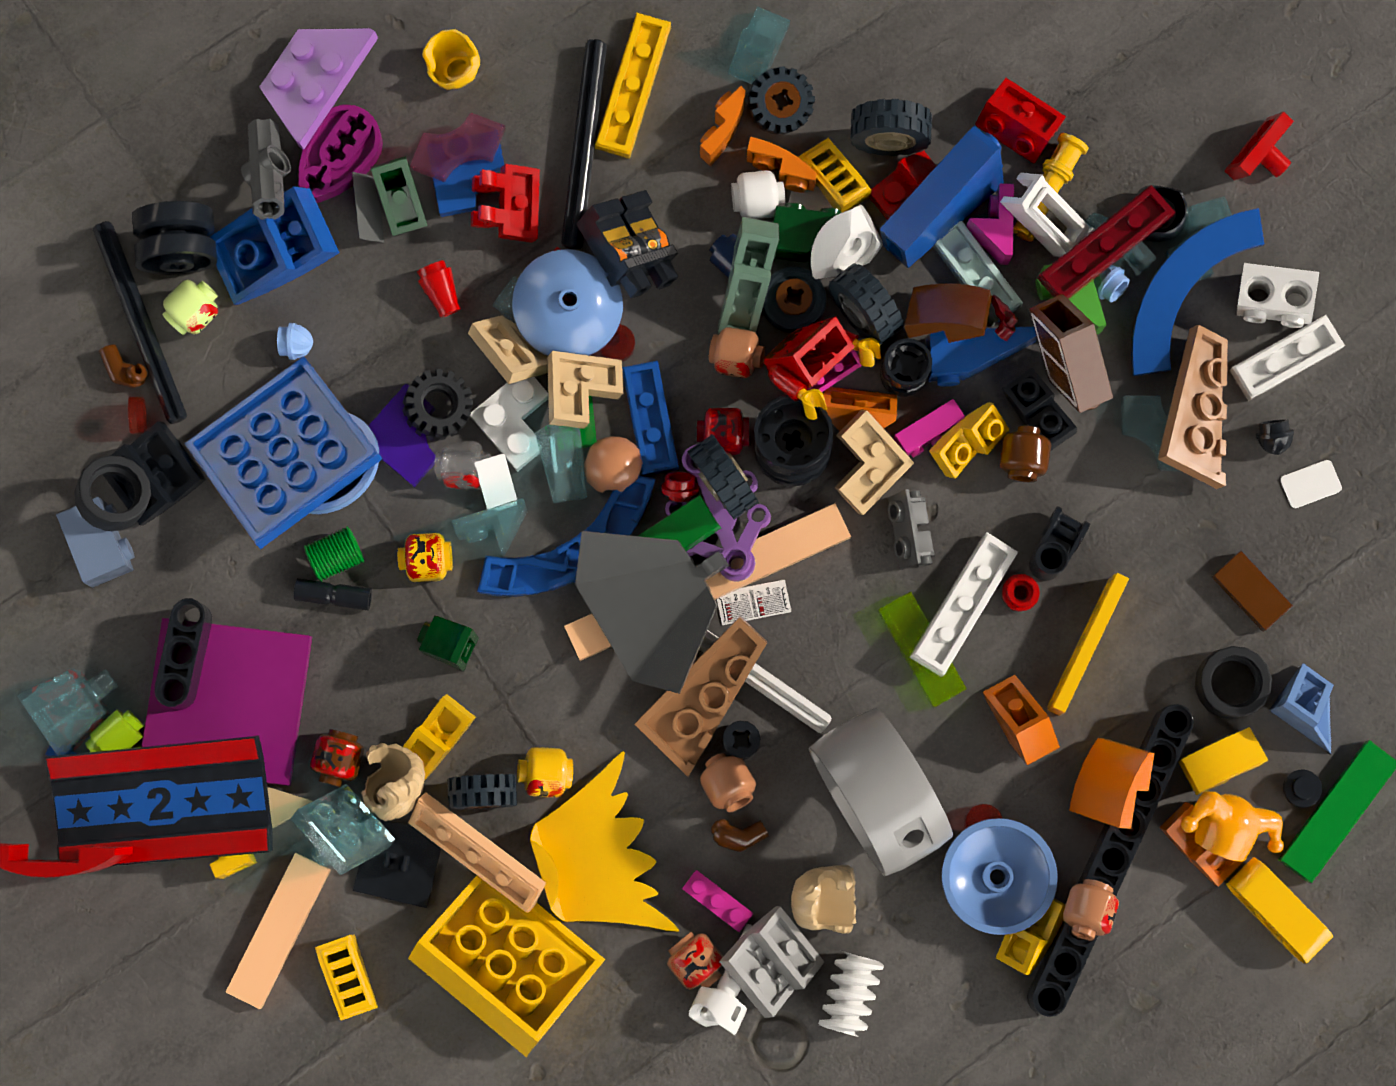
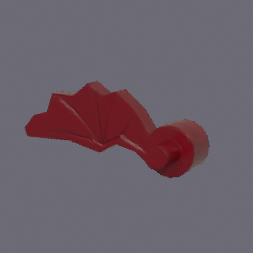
M993 294L991 303L995 309L996 316L1001 321L1000 325L995 329V333L1001 339L1008 341L1016 331L1014 325L1018 322V318L1010 311L1008 305Z

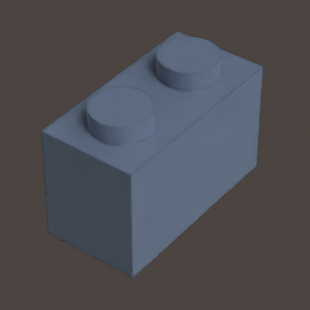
M99 497L92 499L102 510L118 513L113 504L108 505ZM76 506L56 514L83 583L93 588L134 570L130 561L135 558L133 549L126 537L121 539L118 531H104L93 527L81 517Z

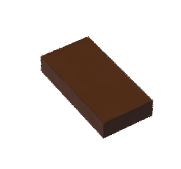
M1242 551L1238 552L1212 576L1215 582L1262 632L1266 631L1293 606Z

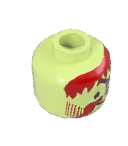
M184 280L164 299L163 306L166 311L162 315L181 334L184 335L186 332L198 334L217 316L218 306L214 300L218 295L204 281L197 285L191 280Z

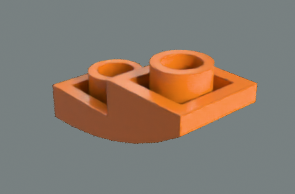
M742 86L733 94L730 91L726 92L715 105V123L719 127L712 126L700 140L702 143L700 145V157L709 166L720 157L738 128L746 96V90Z
M750 137L747 149V162L753 163L752 165L755 168L764 171H772L774 168L780 169L779 182L783 181L784 187L790 191L804 193L806 190L814 191L817 173L808 164L791 152L773 143Z

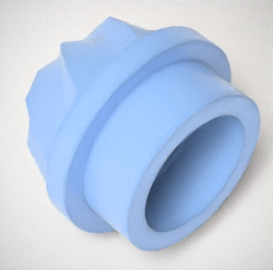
M1114 265L1110 266L1094 279L1098 297L1100 299L1106 298L1110 302L1116 301L1124 293L1130 280L1124 275L1122 268Z
M289 323L288 327L278 328L277 349L279 356H288L290 360H296L309 353L313 345V338L306 328L295 323Z

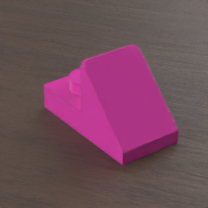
M999 183L995 195L989 196L988 217H994V219L969 218L966 225L977 242L1000 265H1008L1013 256L1014 216L1000 201L1004 196L1014 197V184Z

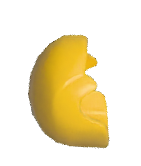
M456 29L442 30L432 36L423 49L422 56L427 65V74L439 87L446 90L459 89L475 79L480 66V57L473 42L462 32Z

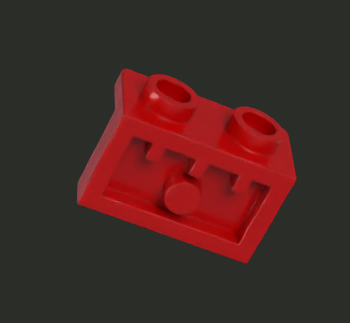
M1005 78L986 102L975 125L984 132L992 134L999 142L1025 159L1035 163L1046 145L1061 127L1066 116L1013 81Z

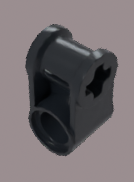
M1057 506L1041 534L1042 537L1030 558L1029 566L1032 574L1037 579L1043 581L1056 578L1066 568L1073 553L1078 549L1090 527V523L1087 521L1081 523L1062 513V508ZM1049 553L1053 555L1057 560V568L1048 569L1043 566L1040 559L1041 554Z

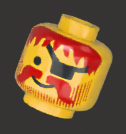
M440 533L409 535L405 540V547L398 548L399 570H406L407 577L412 582L440 581L445 578L447 571H452L453 569L451 541L445 542L443 535Z
M532 747L528 750L525 760H518L517 782L524 783L525 791L529 796L560 797L564 793L565 788H571L573 760L572 758H567L566 753L562 749Z

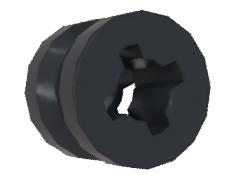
M740 720L733 722L726 728L722 743L724 750L729 756L745 760L751 758L757 752L761 738L755 725L748 721Z

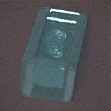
M546 425L535 432L553 503L587 498L580 428Z

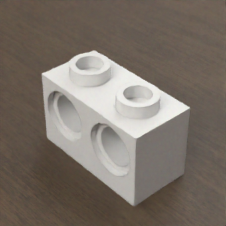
M1244 263L1237 316H1244L1243 319L1252 323H1264L1266 319L1281 321L1283 326L1291 328H1301L1304 324L1311 325L1319 272ZM1254 289H1262L1268 294V298L1257 302L1252 300L1248 294ZM1296 293L1302 295L1306 302L1301 306H1292L1286 301V297Z

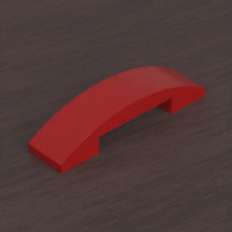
M0 843V868L31 877H61L86 874L108 868L123 861L133 854V846L79 847V860L28 859L29 844Z

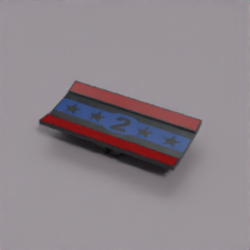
M259 735L44 757L49 781L52 786L58 836V860H79V847L97 845L133 846V854L113 866L273 851V830L266 771Z

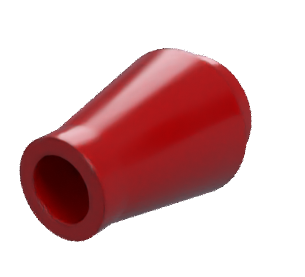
M444 260L427 265L417 271L420 277L417 282L437 309L440 318L461 310L457 300L451 267L447 268Z

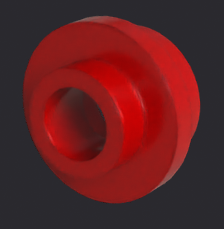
M686 472L667 474L665 482L662 484V493L669 496V499L674 502L689 501L691 496L699 492V485L695 482V476Z
M1025 574L1011 576L1002 587L1003 601L1014 611H1027L1039 599L1040 590L1037 582ZM1016 587H1022L1026 590L1027 596L1025 599L1019 600L1014 596V589Z

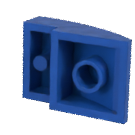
M293 186L284 193V214L276 220H261L253 214L251 208L210 236L211 239L216 241V266L234 305H239L270 292L311 271L340 253L311 189Z

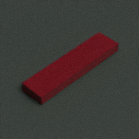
M1150 185L1040 273L1037 279L1053 298L1063 294L1070 299L1173 217L1175 211L1157 190Z

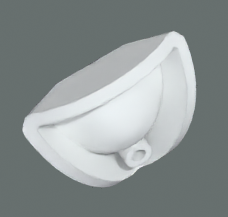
M862 205L834 216L825 223L817 234L811 252V269L814 279L836 277L853 263L864 266L870 263L883 245L882 239Z

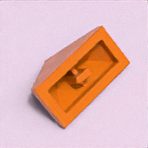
M829 387L823 393L827 407L826 412L832 420V424L839 431L861 409L867 410L883 429L896 421L897 395Z

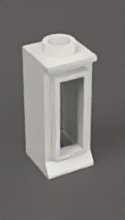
M1020 173L1016 179L1023 186L1028 187L1022 198L1004 196L1000 201L1056 257H1062L1095 230L1057 194L1041 174ZM1040 202L1067 227L1064 234L1037 208Z

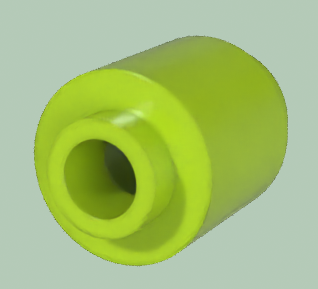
M117 709L90 733L91 738L85 745L90 752L131 748L143 737L139 731L143 724L130 710L123 714Z

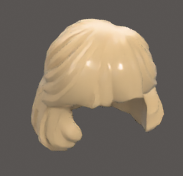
M380 743L372 745L366 752L369 765L380 763L381 768L367 777L365 790L361 792L364 804L372 813L384 821L401 818L415 808L418 799L423 794L425 780L423 761L416 753L398 744L387 745Z
M849 865L813 868L795 881L791 895V908L793 917L799 926L809 930L828 929L842 934H849L852 931L853 924L856 923L853 868Z

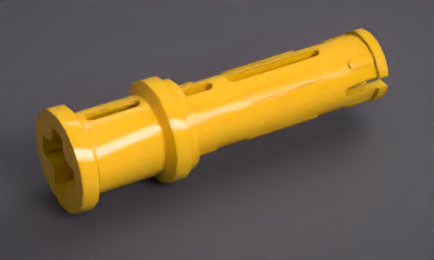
M1060 133L1057 138L1059 144L1052 157L1045 160L1042 169L1045 181L1057 194L1063 184L1072 180L1074 176L1072 170L1081 155H1085L1089 149L1082 140L1067 133ZM1042 202L1037 206L1046 216L1049 209ZM1017 221L1013 227V233L1024 240L1033 241L1034 236Z

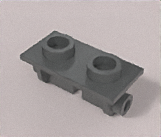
M909 489L888 497V516L893 524L895 536L894 553L899 560L900 570L916 564L918 566L931 565V557L935 556L931 532H918L917 525L929 524L925 497H921L920 491L909 492Z

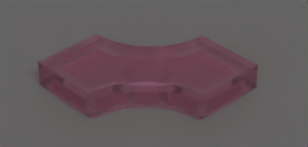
M470 113L464 123L451 132L438 135L423 133L410 164L411 170L445 182L449 174L465 162L472 160L493 162L506 130L505 125Z

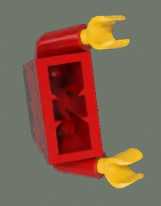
M835 316L795 330L764 357V363L768 370L770 381L794 401L801 400L806 417L815 420L817 419V414L814 407H821L825 411L827 407L824 395L820 390L811 389L807 391V388L813 387L853 350L858 351L859 363L862 366L873 367L875 365L874 357L881 358L880 344L875 338L858 340V335L843 329Z

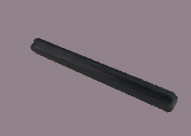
M589 39L585 44L561 239L562 246L568 249H580L583 245L584 236L576 223L587 212L607 49L606 44L599 39Z
M109 221L99 223L93 227L94 235L165 418L170 424L181 422L187 418V413L114 226Z

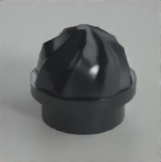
M1288 419L1259 423V433H1256V439H1258L1259 444L1266 452L1279 455L1291 446L1294 429H1290Z

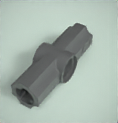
M270 118L266 120L255 119L248 124L249 161L241 166V173L245 182L251 187L253 214L261 220H276L284 214L283 177L291 171V165L287 156L280 148L279 124Z

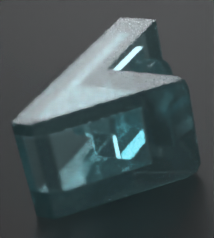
M757 6L748 28H744L741 33L728 74L752 84L759 75L769 70L790 26V20Z
M524 498L452 520V524L459 541L466 539L467 543L485 539L488 537V531L494 530L504 557L528 510Z

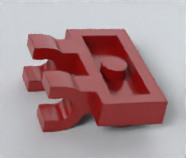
M504 164L501 167L500 173L482 169L480 176H473V192H500L499 209L480 205L478 211H472L471 227H499L498 238L530 243L538 239L540 169Z

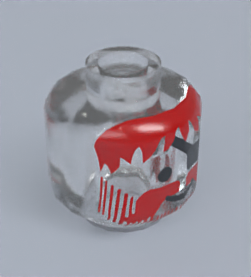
M449 441L443 446L441 451L436 452V477L439 481H443L447 488L452 490L477 489L480 487L475 462L490 458L491 455L490 453H484L481 444L477 441Z

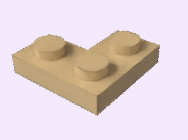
M552 351L548 355L549 425L585 429L589 424V396L619 399L623 394L622 360Z
M861 409L836 435L860 462L837 484L835 489L858 514L864 515L914 462L867 410Z

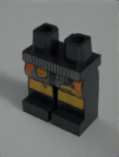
M647 190L622 196L620 199L615 198L594 204L576 223L601 267L609 274L606 278L611 287L622 284L631 299L641 296L652 287L647 278L648 275H650L658 290L670 286L678 278L671 263L678 252L673 244L670 245L667 235L658 227L648 208L652 204V200Z

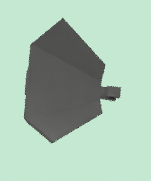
M582 531L575 585L631 680L680 694L718 606L706 580L729 567V564L722 553L716 552L696 566L693 559L690 558L678 540Z

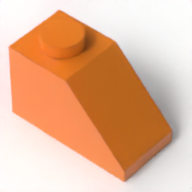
M1016 675L983 691L984 698L1008 741L1026 765L1060 748L1049 716Z

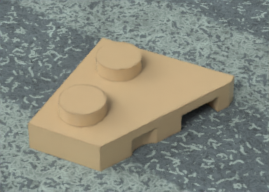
M501 315L471 324L468 334L508 384L548 373V356L530 346L520 334L516 324Z

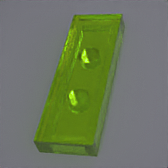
M912 592L878 609V613L933 708L967 690L953 663H951L945 675L940 677L910 658V655L929 626V622Z

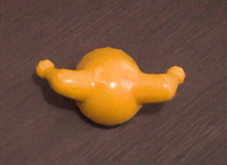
M1204 791L1190 815L1184 817L1181 821V827L1185 832L1192 833L1195 831V841L1197 844L1218 856L1232 861H1245L1257 836L1263 832H1268L1270 840L1267 847L1270 852L1280 853L1284 847V843L1281 840L1282 816L1271 810L1255 808L1247 800L1237 795H1220L1217 792Z

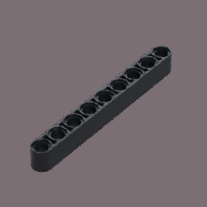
M1179 704L1169 705L1159 710L1154 716L1139 749L1150 752L1154 746L1161 748L1166 756L1165 763L1161 767L1154 764L1152 766L1149 798L1146 801H1141L1137 797L1135 799L1132 818L1135 828L1132 834L1129 836L1124 835L1120 832L1119 828L1105 823L1078 884L1083 883L1085 879L1097 880L1111 886L1113 894L1117 896L1193 729V715L1185 706ZM1168 713L1176 714L1181 720V728L1177 733L1171 732L1165 725V718ZM1107 849H1113L1119 856V864L1114 870L1107 869L1102 862L1103 853ZM1063 921L1055 939L1045 953L1028 991V1004L1034 1012L1047 1017L1057 1016L1063 1012L1098 935H1095L1094 940H1078L1072 936L1070 926ZM1064 952L1070 956L1072 966L1069 972L1061 975L1056 971L1054 961L1057 955ZM1044 988H1051L1056 994V1002L1053 1007L1044 1010L1038 1003V995Z

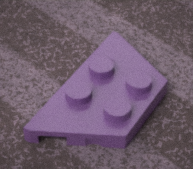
M370 28L298 29L259 86L300 148L305 149L377 41L378 36L374 30Z

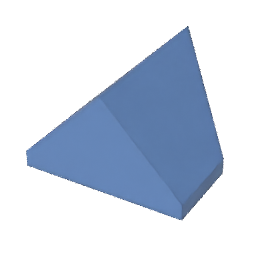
M1302 663L1269 711L1331 754L1330 693L1334 685Z

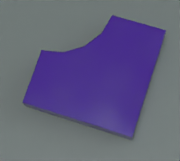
M405 384L368 427L376 437L379 454L383 458L382 461L415 488L436 464L438 458L429 448L426 434L422 433L419 436L415 433L416 428L414 426L410 428L406 423L408 417L403 415V399L409 385ZM424 399V408L429 415H432L435 408Z

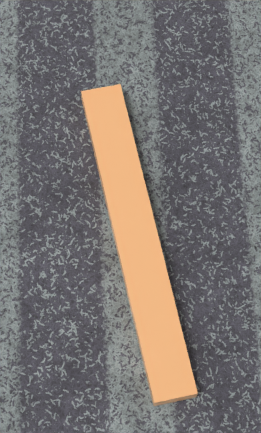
M836 503L757 538L751 549L755 557V569L747 579L734 582L726 579L719 572L707 579L706 582L716 600L850 539L851 535ZM733 559L731 568L740 569L744 563L743 559ZM593 614L564 626L580 661L612 647Z

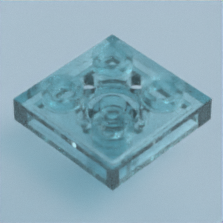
M347 784L297 809L291 817V820L315 846L312 850L313 859L322 866H330L331 864L340 876L387 850L395 841V838Z

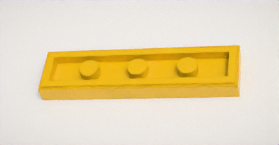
M636 13L597 136L595 149L630 159L671 29V22Z
M1116 573L1108 579L1048 703V711L1058 716L1066 712L1129 580L1128 577Z

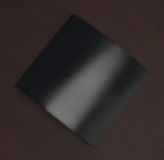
M157 421L132 444H123L111 455L133 460L144 470L150 481L151 497L143 515L137 520L140 526L147 524L164 513L207 480L167 425L161 421ZM103 474L127 509H129L135 499V491L132 485L118 475Z

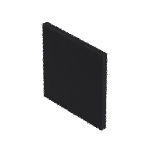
M371 817L353 891L427 908L442 848L413 826Z

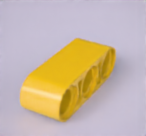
M1253 857L1226 884L1233 895L1303 964H1307L1333 938L1329 929L1257 858Z

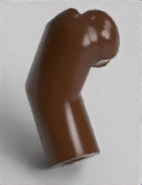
M108 345L99 350L108 376L113 383L137 388L146 382V368L139 363L133 365L123 362L116 345Z
M726 819L715 821L711 827V833L714 835L713 840L719 846L736 852H742L769 837L761 820L743 830L731 826Z

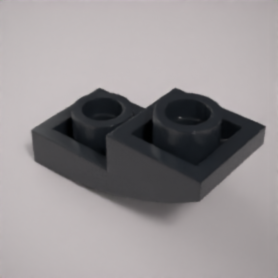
M1033 368L1002 388L1006 398L1025 426L1039 428L1040 435L1050 440L1051 451L1077 433L1076 425L1055 402V394Z

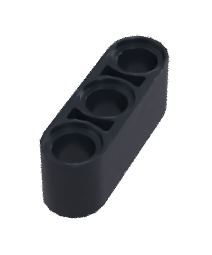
M184 598L173 606L155 683V696L162 705L175 710L186 709L194 703L212 625L210 610L192 598ZM192 608H198L200 612L198 622L191 627H186L184 623L185 613ZM189 645L192 650L190 659L186 663L178 664L176 660L177 650L181 646ZM175 682H181L184 687L182 697L179 700L170 701L168 697L169 687Z

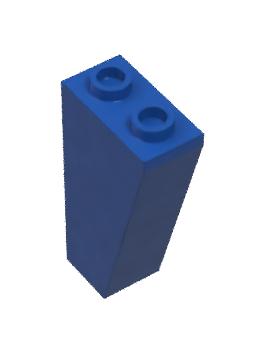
M973 126L880 228L883 246L907 268L929 251L939 239L945 237L958 222L963 221L986 201L990 195L995 193L999 183L1004 184L1001 145L992 134H984L976 126Z

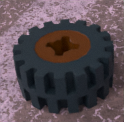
M486 774L447 779L448 806L450 810L517 806L515 774Z

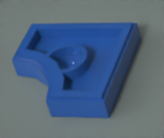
M498 131L427 145L440 216L445 217L477 210V195L479 192L472 191V177L475 175L480 176L482 169L496 173L500 172L501 167L504 165Z

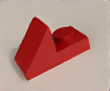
M924 150L901 159L894 172L871 188L870 200L888 220L937 165Z

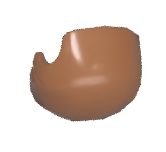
M610 436L596 441L588 450L584 464L587 482L596 491L601 493L606 490L624 491L626 487H629L638 480L643 464L640 450L627 438Z

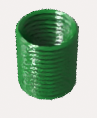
M348 526L304 546L310 565L321 582L323 579L327 580L331 576L334 577V574L337 575L341 571L344 572L348 568L351 569L355 565L358 566V564L364 563V557Z

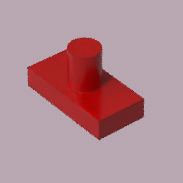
M1284 111L1268 117L1224 171L1233 180H1238L1250 176L1261 163L1275 178L1280 176L1290 166L1291 161L1275 144L1294 121Z

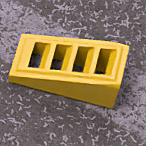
M829 137L799 156L802 161L817 173L816 185L832 208L845 212L869 198L871 193L870 187ZM827 151L830 157L815 165L812 160ZM833 163L837 165L836 169L826 175L821 172ZM843 174L845 179L833 186L830 181ZM851 185L853 190L841 196L839 191Z
M355 934L315 947L340 1020L378 1008ZM348 949L350 956L331 962L329 955ZM353 963L355 971L336 977L335 969ZM358 978L360 986L341 992L340 984ZM364 993L366 1000L347 1007L345 1006L344 999Z

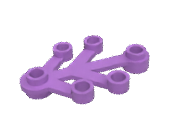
M693 445L685 450L682 456V463L686 471L697 478L705 502L721 526V529L715 532V534L718 535L723 548L702 541L686 552L689 556L697 554L704 558H708L716 552L722 553L729 567L722 570L721 574L730 581H743L750 577L755 569V557L751 549L761 528L766 527L770 523L771 514L768 508L762 504H757L749 509L747 512L749 521L737 542L732 530L737 518L734 520L728 511L724 509L721 501L717 502L698 475L700 473L699 469L693 467V460L687 452L696 446ZM744 470L745 476L753 480L750 489L754 493L758 488L757 478L751 471ZM669 500L665 507L667 516L671 514V510L675 505L684 506L686 502ZM756 511H764L766 514L765 518L760 522L753 520V514ZM742 558L744 561L743 566L740 569H732L731 562L733 559Z

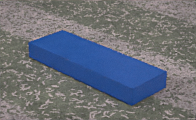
M658 361L622 367L636 445L640 450L643 463L641 468L642 476L679 470Z

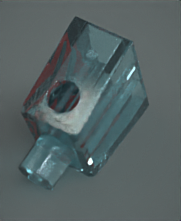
M71 669L22 692L17 697L57 755L72 754L90 736V733L111 715L102 698L117 689L118 685L106 669L90 680L87 679L83 672Z

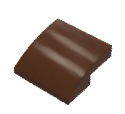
M930 284L913 287L904 324L908 338L941 331L945 332L948 343L984 336L992 299L990 290L965 284Z

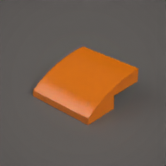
M1098 738L1090 749L1079 772L1069 811L1117 828L1131 829L1137 791H1149L1155 753L1105 738Z

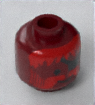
M709 408L705 412L704 420H697V442H701L710 435H713L726 453L738 455L741 453L743 446H749V417H743V413L739 408Z

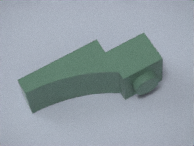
M742 217L718 323V333L726 327L749 330L756 333L771 279L770 270L779 241L778 223Z

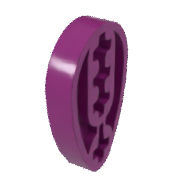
M339 105L331 108L305 149L302 150L299 163V187L311 189L308 183L309 180L317 181L322 177L321 181L324 188L322 190L315 188L312 191L317 203L338 196L354 186L352 172L367 174L371 169L370 167L374 166L379 159L383 147L382 134L376 120L368 111L355 105ZM363 119L365 130L357 129L352 136L355 144L353 146L346 144L342 149L345 158L343 160L335 159L331 162L332 158L329 152L331 150L338 152L341 149L342 143L339 138L342 135L344 137L351 135L352 128L350 123L352 121L358 123Z

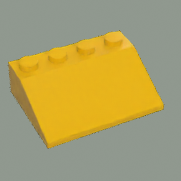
M476 876L421 937L408 958L525 1057L528 1056L605 961L601 955L537 902L527 913L479 876Z

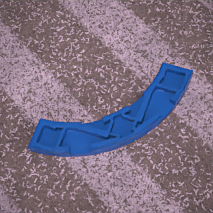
M1259 208L1239 212L1203 228L1177 248L1160 267L1146 290L1136 317L1131 349L1133 376L1171 370L1170 340L1173 325L1184 298L1199 278L1210 268L1234 254L1262 247L1265 244Z
M639 476L638 480L629 487H626L624 491L613 490L598 517L584 531L631 536L650 501L655 479ZM581 533L556 549L536 556L517 558L486 556L477 592L494 596H525L556 590L576 581Z

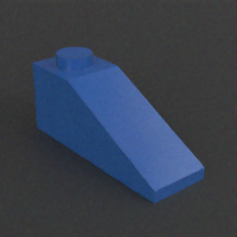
M1015 327L1016 331L1008 341L1001 339L995 333L996 328H986L984 336L948 343L944 331L928 334L926 337V347L932 357V369L928 376V382L937 381L938 386L944 387L959 385L961 380H966L1035 343L1037 336L1034 327Z

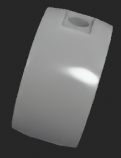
M874 708L856 715L824 734L809 747L813 762L837 807L857 840L883 876L886 877L909 867L936 851L953 837L948 818L929 781L901 736L879 709Z

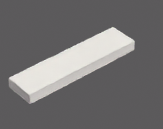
M986 532L916 645L910 658L938 676H944L1018 551Z

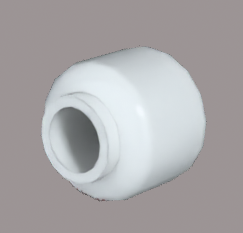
M771 171L741 173L737 178V183H731L734 212H740L741 217L752 219L772 218L775 216L776 205L785 203L783 181L776 182L775 175Z

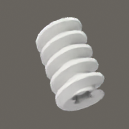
M842 951L847 955V959H836L834 964L843 970V974H832L830 978L839 985V989H829L826 993L835 1000V1004L823 1005L822 1008L831 1015V1019L819 1020L818 1024L828 1029L857 1036L855 1031H865L868 1029V1025L860 1020L859 1016H867L872 1013V1010L864 1005L863 1001L875 1000L876 995L868 990L867 986L879 985L880 980L872 975L871 971L883 970L884 965L879 961Z

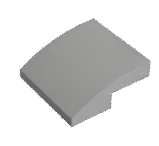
M776 906L756 922L720 960V963L763 1017L770 1018L777 1014L794 990L804 989L824 961L782 907Z

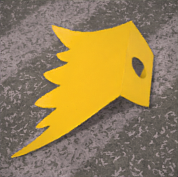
M623 751L585 787L555 811L536 822L532 828L530 842L541 879L546 882L544 889L550 909L564 922L624 923L679 932L676 925L666 916L643 901V899L658 895V892L644 883L634 881L635 878L650 870L656 864V860L638 850L627 849L641 831L644 820L635 817L615 818L628 796L627 792L611 796L622 769L625 754Z

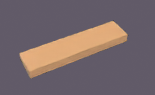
M427 792L418 799L408 822L411 826L528 913L535 906L546 885L545 881Z
M294 854L226 993L258 1009H262L331 869L301 854Z

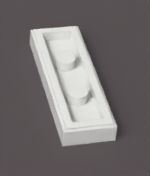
M1324 315L1312 322L1311 325L1299 329L1233 366L1230 372L1247 400L1250 401L1339 351L1345 345L1328 317Z

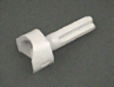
M746 924L741 937L752 927V925ZM726 969L717 984V989L700 987L688 1016L705 1027L720 1025L735 1035L746 1014L747 1008L736 998L741 988Z

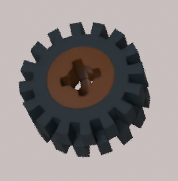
M785 66L771 68L759 75L751 84L750 92L747 94L749 102L747 109L748 112H751L753 122L757 123L760 129L763 131L767 130L771 134H787L803 126L808 121L809 116L812 115L814 110L812 106L815 103V96L812 95V90L814 89L812 84H808L806 81L807 77L804 74L800 75L797 73L796 69H788Z

